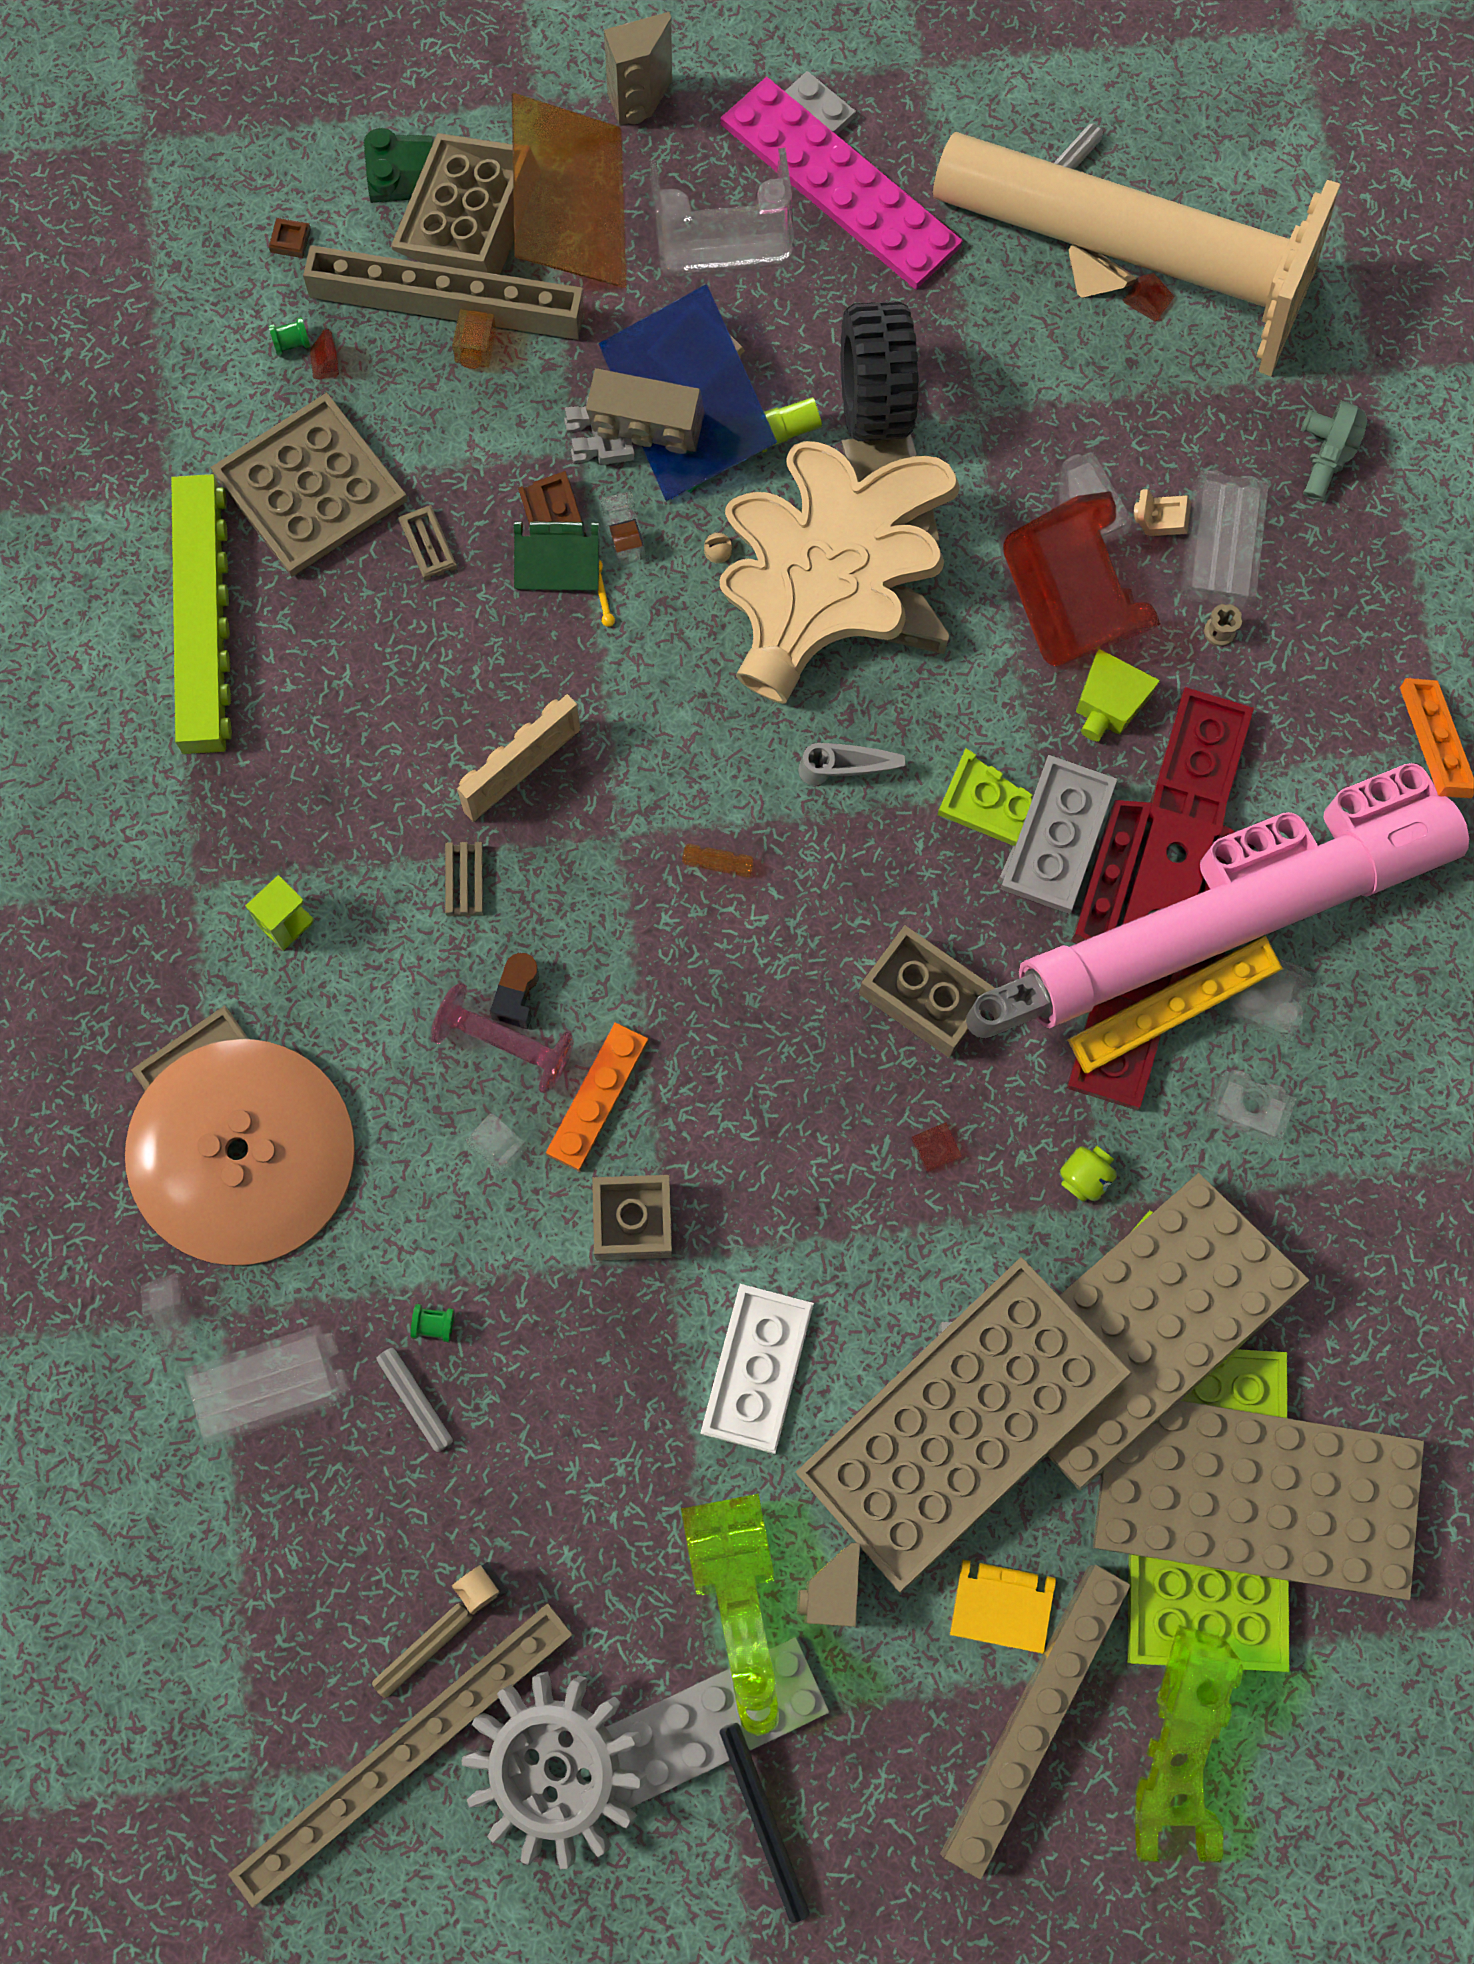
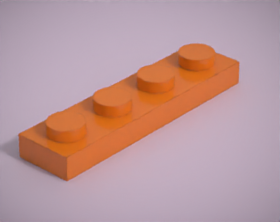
M1405 678L1400 686V690L1438 796L1472 798L1474 796V776L1439 682L1436 680Z
M616 1022L614 1023L546 1151L547 1156L580 1172L648 1043V1038Z

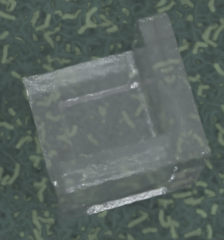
M489 1114L465 1140L468 1147L501 1176L527 1149L525 1142L494 1114Z

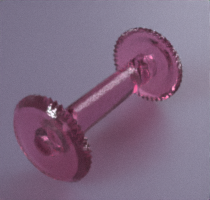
M463 983L454 985L444 997L435 1015L431 1027L433 1042L440 1044L447 1037L452 1027L458 1028L470 1036L543 1068L544 1071L538 1090L542 1093L551 1091L560 1079L569 1061L574 1045L572 1034L565 1032L554 1049L545 1047L531 1038L462 1008L467 994V985Z

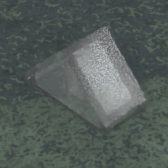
M177 1272L142 1284L143 1318L162 1358L199 1346L200 1342L179 1273Z

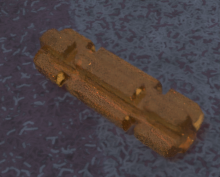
M686 844L682 855V862L685 865L697 867V864H701L704 869L729 874L731 871H735L736 875L750 877L754 858L739 854V857L734 856L733 852L709 847L702 850L699 845Z

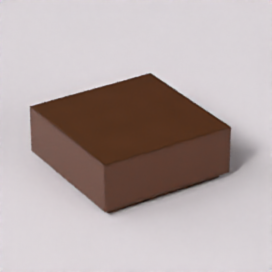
M276 218L269 243L270 253L304 258L311 231L310 223Z

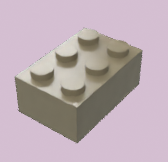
M595 368L586 406V412L593 431L597 432V435L602 438L617 440L619 436L629 438L631 442L639 446L651 447L652 443L664 445L667 450L674 453L684 454L686 450L696 452L705 412L701 392L698 388Z
M904 925L862 981L859 995L950 1058L969 1032L966 1017L975 1001L983 993L996 988Z

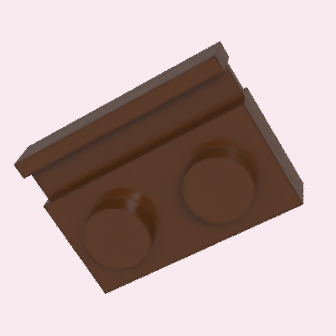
M566 471L535 481L531 486L525 488L523 486L518 487L529 525L531 521L583 522ZM584 527V537H587V533Z

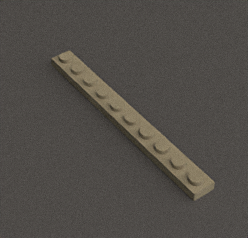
M549 1603L228 1874L252 1908L472 1722L475 1717L479 1716L499 1699L497 1693L510 1684L514 1686L573 1635Z

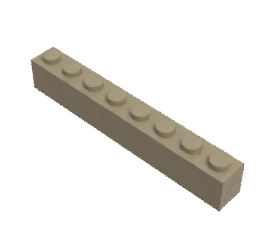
M312 245L309 248L303 274L309 298L576 340L579 339L584 315L582 287Z
M1097 1565L1087 1567L1044 1654L1041 1656L940 1853L943 1858L980 1880L1131 1586Z

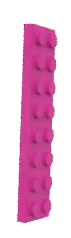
M767 76L721 117V126L915 290L962 247V239Z

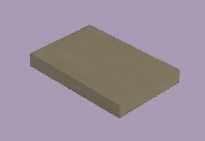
M223 1006L131 1069V1071L146 1091L163 1070L187 1053L212 1043L249 1038L227 1007Z

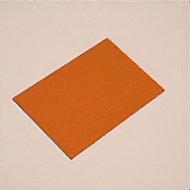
M513 92L511 97L515 258L626 288L621 127Z

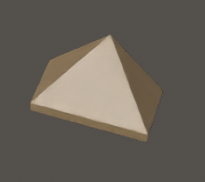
M1074 244L1069 248L1077 295L1082 298L1133 285L1137 279L1101 253Z

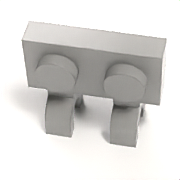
M586 406L565 408L566 418H564L567 433L581 431L586 426L591 425L586 412ZM592 428L593 437L571 439L573 464L587 462L594 456H598L599 465L634 460L633 445L629 438L618 436L617 440L605 439L598 436L597 432H594Z

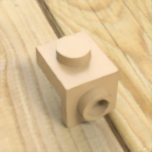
M1142 489L1140 500L1134 506V518L1148 536L1188 534L1191 501L1188 495L1153 498L1149 489Z

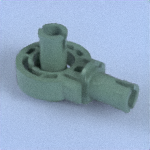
M1341 400L1332 418L1313 412V410H1308L1301 431L1322 437L1324 440L1319 455L1312 454L1309 458L1313 470L1303 492V495L1307 498L1324 501L1333 474L1343 470L1345 462L1350 461L1355 456L1367 425L1366 414L1357 405Z

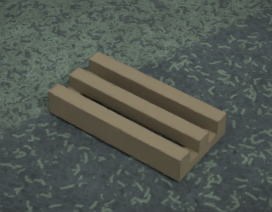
M431 505L398 517L424 581L431 579V576L436 574L437 576L443 575L444 571L449 569L450 571L457 569L456 562ZM422 517H428L446 561L439 562L422 522ZM409 522H415L433 566H426Z
M460 842V845L445 843L446 916L483 915L482 842H475V844L469 845L467 842ZM460 853V907L454 908V854ZM468 853H475V907H468Z

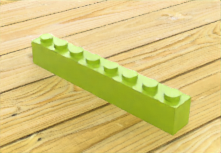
M214 474L171 477L175 742L182 754L226 751V739H231L232 737L230 718L225 717V706L231 704V692L229 684H224V672H230L229 652L224 650V639H229L230 635L229 622L227 617H223V606L229 605V594L227 585H222V573H228L227 554L222 552V541H227V525L225 519H221V509H226L227 507L226 492L224 487H219Z

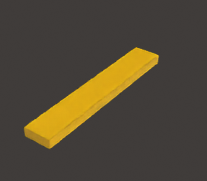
M1262 936L1069 1038L1068 1042L1084 1073H1089L1277 973L1283 968L1267 937Z

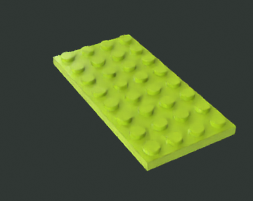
M1237 1350L1223 1368L1218 1366L1181 1401L1287 1418V1352ZM1129 1555L1128 1584L1131 1586L1128 1590V1663L1289 1672V1581Z

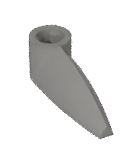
M814 743L804 751L798 772L800 778L805 783L815 786L824 783L829 776L864 775L904 767L905 755L861 746ZM813 760L818 761L819 766H822V768H815L814 763L811 762Z

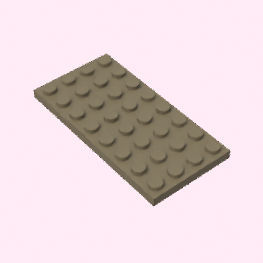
M1197 1173L1059 1296L1133 1373L1047 1455L1080 1491L1309 1285L1310 1280L1200 1173Z
M1020 1257L796 1471V1474L855 1542L860 1543L861 1549L899 1592H904L1133 1373L1038 1273Z
M1180 1401L1102 1471L1093 1549L1400 1600H1410L1424 1441Z

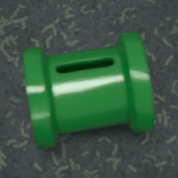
M298 317L296 322L278 327L274 324L268 325L277 356L283 355V351L304 346L306 349L311 348L302 317Z
M415 1304L411 1323V1338L417 1339L419 1335L442 1338L444 1342L450 1343L455 1310L449 1308L447 1311L423 1309L422 1304Z

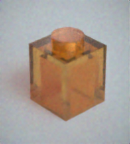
M459 310L452 344L455 363H460L462 366L470 369H476L479 366L489 368L496 336L494 314Z

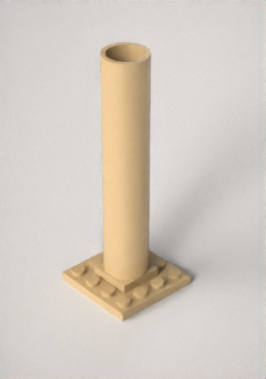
M954 132L945 146L937 168L933 197L936 200L1265 307L1262 322L1266 324L1256 357L1262 359L1259 372L1272 376L1317 269L1340 184L1327 180L1322 193H1314L1307 213L1309 215L1306 221L1303 220L1301 226L1296 225L1291 238L1288 239Z

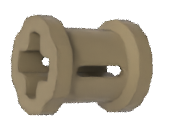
M1220 604L1215 607L1210 615L1211 619L1207 621L1204 627L1205 638L1208 642L1215 646H1226L1231 643L1242 625L1240 610L1232 604Z

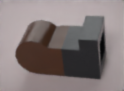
M517 953L508 958L490 1009L492 1020L528 1029L532 1014L530 1008L525 1007L529 991L536 986L539 980L538 967L531 955Z

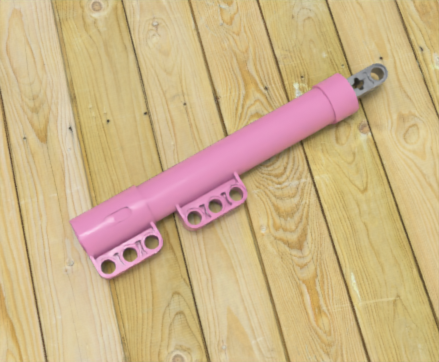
M1409 763L1341 790L1324 811L1325 824L1334 839L1319 846L1301 817L1289 812L1282 813L1222 837L1213 843L1200 862L1201 873L1210 890L1070 947L1062 945L1025 960L1020 964L1018 980L983 993L977 998L967 1014V1027L972 1034L981 1038L994 1036L1035 1018L1044 1027L1050 1029L1092 1011L1093 1006L1360 895L1368 897L1465 856L1469 848L1467 824L1461 811L1453 801L1446 796H1438L1436 788L1427 772L1421 766ZM1342 807L1347 809L1349 813L1345 812ZM1280 832L1285 833L1289 839L1283 837ZM1248 844L1255 846L1258 852L1252 850ZM1216 856L1224 859L1227 864L1219 862ZM979 1010L989 1011L995 1020L989 1021L984 1019Z

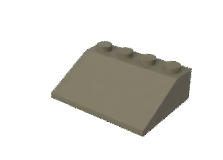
M437 133L392 242L391 248L393 251L421 263L500 275L540 175L530 148Z

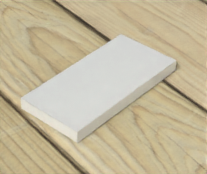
M743 1284L739 1285L701 1435L771 1454L776 1453L814 1303Z

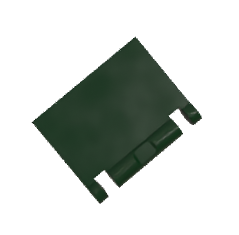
M522 521L514 522V589L599 590V522L591 523V537H584V522L531 521L529 527L530 536H523Z

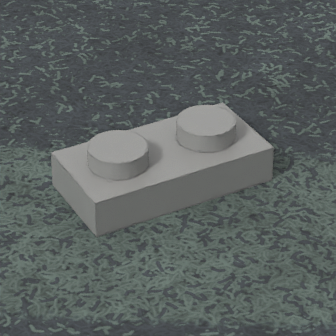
M808 71L785 90L788 95L836 135L855 119L856 111Z

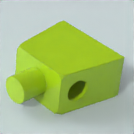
M1098 649L1076 709L1077 713L1087 718L1081 733L1092 741H1100L1106 728L1121 734L1151 698L1159 680Z

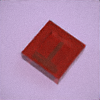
M946 1122L911 1138L926 1173L961 1158V1153Z

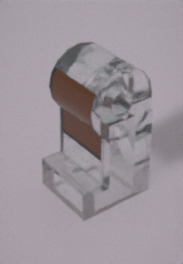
M629 491L601 498L602 516L618 566L645 560V547L635 512L632 492Z

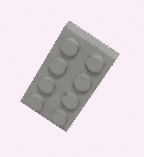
M1048 755L1000 889L1070 914L1117 779Z

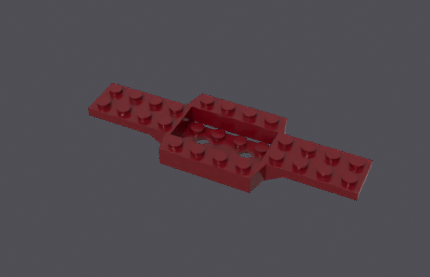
M1184 688L1150 802L1115 800L1109 811L1071 942L1077 944L1116 928L1147 821L1152 822L1122 925L1144 917L1152 911H1159L1198 895L1203 878L1200 870L1202 858L1212 846L1213 841L1215 842L1222 837L1235 833L1234 830L1223 825L1227 801L1254 710L1253 707L1191 688ZM1172 844L1182 846L1187 854L1186 859L1180 863L1172 862L1166 855L1167 847ZM1248 844V846L1252 850H1254L1255 846ZM1216 856L1219 862L1227 864L1224 859ZM1205 878L1200 893L1210 890ZM1225 952L1093 1006L1092 1011L1088 1012L1083 1031L1224 957ZM1161 1034L1089 1073H1084L1075 1056L1066 1088L1138 1111L1142 1104Z

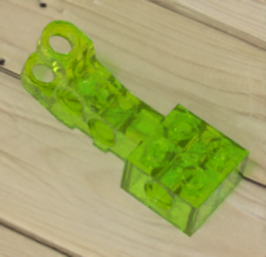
M758 1493L681 1508L696 1596L716 1592L739 1720L747 1732L754 1735H764L776 1727L779 1720V1707L776 1696L775 1677L756 1584L774 1581V1570ZM767 1707L770 1708L769 1715L761 1721H755L747 1714L748 1710L760 1711Z
M1179 1624L1156 1700L1160 1707L1158 1717L1163 1718L1164 1723L1159 1740L1151 1738L1147 1755L1153 1757L1148 1778L1139 1777L1135 1791L1136 1855L1139 1862H1160L1158 1857V1832H1162V1826H1195L1196 1852L1199 1862L1221 1863L1223 1858V1826L1216 1814L1205 1808L1203 1770L1212 1738L1218 1739L1221 1728H1226L1229 1724L1232 1712L1229 1700L1233 1688L1237 1689L1241 1683L1243 1665L1240 1664L1241 1660L1224 1637ZM1180 1753L1188 1754V1759L1183 1765L1178 1767L1170 1765L1175 1755ZM1176 1795H1188L1183 1805L1177 1807L1170 1805L1171 1800Z

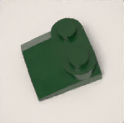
M376 128L364 137L366 176L371 203L411 199L432 148V136L395 135L389 129Z

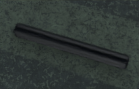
M738 1723L726 1725L720 1729L719 1733L787 1916L791 1923L800 1922L806 1919L810 1912L742 1729Z

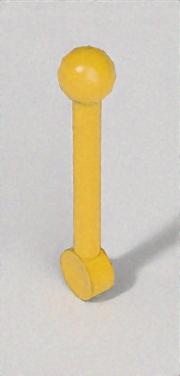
M599 560L598 593L603 611L601 622L604 626L611 627L615 623V617L609 610L601 575L603 563Z

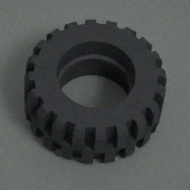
M900 301L853 303L843 313L842 334L840 338L842 400L849 435L857 441L905 439L915 429L919 396L918 352L916 350V334L914 333L911 311L907 305Z

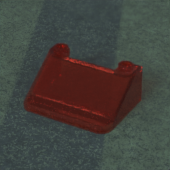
M1111 491L1075 496L1011 532L1005 538L1003 544L1004 556L1042 657L1052 666L1064 665L1094 653L1098 649L1107 648L1161 625L1156 610L1149 603L1137 602L1128 606L1100 531L1113 524L1117 516L1116 504Z

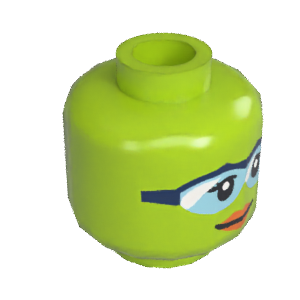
M1097 1145L1092 1151L1084 1146L1078 1147L1060 1169L1061 1177L1064 1179L1061 1185L1083 1203L1087 1199L1098 1201L1116 1180L1117 1173L1110 1166L1115 1159Z

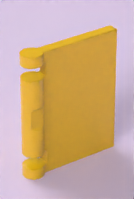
M962 1559L950 1635L1044 1654L1056 1578L1047 1576L1044 1593L1036 1591L1038 1574L985 1563H979L977 1579L968 1578L971 1561Z

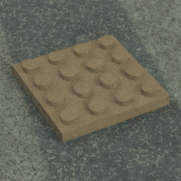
M327 392L210 467L217 480L225 488L291 577L408 501L405 492Z

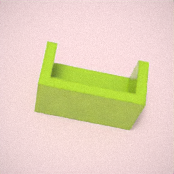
M279 875L245 905L257 926L283 951L314 922L313 917L301 907L304 903L303 899Z

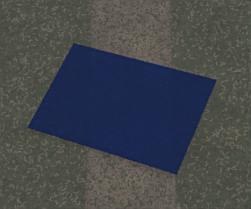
M707 284L598 343L609 370L612 372L700 389L705 412L696 452L686 450L684 454L674 453L667 450L666 446L652 443L651 447L642 446L666 502L778 443Z

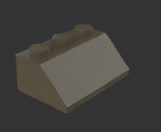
M670 12L604 30L607 93L619 126L628 123L638 124L645 118L651 117L672 82V27Z

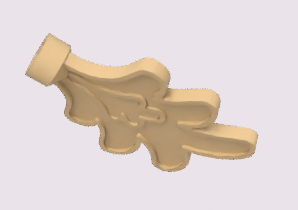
M804 441L794 445L786 459L787 467L801 493L802 512L785 499L766 492L747 493L732 499L727 504L725 515L738 536L755 551L758 560L744 559L733 563L723 572L719 580L720 588L728 601L750 618L753 627L752 649L749 650L736 674L737 679L742 684L771 701L784 704L789 699L808 661L826 645L842 638L854 636L890 640L902 632L906 621L905 609L896 593L891 591L890 588L907 582L935 577L942 571L944 565L943 555L935 539L925 530L905 524L927 511L950 502L958 495L960 490L959 482L949 464L937 457H908L877 469L860 482L850 462L839 451L822 443Z

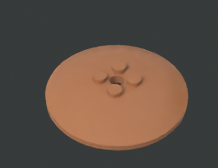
M249 1039L226 1040L200 1047L180 1057L163 1070L149 1085L133 1113L128 1128L125 1148L126 1173L131 1193L141 1214L157 1234L175 1248L197 1259L233 1266L253 1265L272 1261L293 1252L315 1237L333 1218L348 1191L355 1163V1139L351 1118L340 1093L331 1080L316 1065L299 1053L271 1042ZM237 1139L245 1140L248 1144L246 1156L240 1160L231 1159L228 1155L230 1143Z

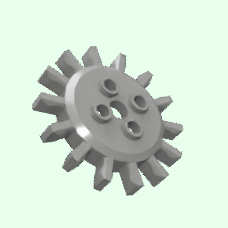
M542 1672L532 1677L535 1705L528 1708L523 1703L517 1690L510 1684L500 1690L497 1695L511 1719L503 1725L493 1716L482 1713L475 1717L471 1724L480 1733L491 1738L494 1743L491 1753L477 1750L462 1757V1766L471 1769L489 1770L490 1786L482 1787L474 1792L467 1799L469 1807H481L490 1801H496L504 1815L493 1825L488 1838L494 1843L508 1835L514 1825L527 1833L521 1853V1862L527 1865L534 1861L541 1852L542 1840L548 1839L555 1840L560 1869H568L576 1862L573 1836L579 1833L584 1835L592 1851L599 1857L612 1846L597 1820L602 1815H606L616 1824L627 1828L637 1817L635 1812L617 1801L614 1797L618 1787L637 1789L647 1783L646 1773L637 1770L620 1769L618 1753L629 1751L642 1740L639 1732H626L621 1737L612 1739L604 1724L616 1713L621 1702L616 1697H613L600 1704L594 1714L581 1707L587 1684V1678L583 1676H578L570 1682L567 1687L565 1701H554L549 1673ZM564 1731L571 1733L573 1737L572 1744H567L563 1740ZM530 1749H535L539 1753V1762L531 1760L529 1756ZM552 1756L560 1757L566 1763L567 1772L565 1777L558 1778L550 1772L548 1764ZM582 1768L589 1770L592 1776L591 1782H587L581 1777ZM548 1786H552L557 1790V1799H552L548 1796Z

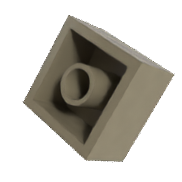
M669 1175L592 1177L594 1255L596 1261L672 1258Z

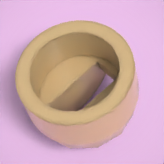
M715 532L706 539L704 553L711 562L723 563L732 554V543L727 535Z

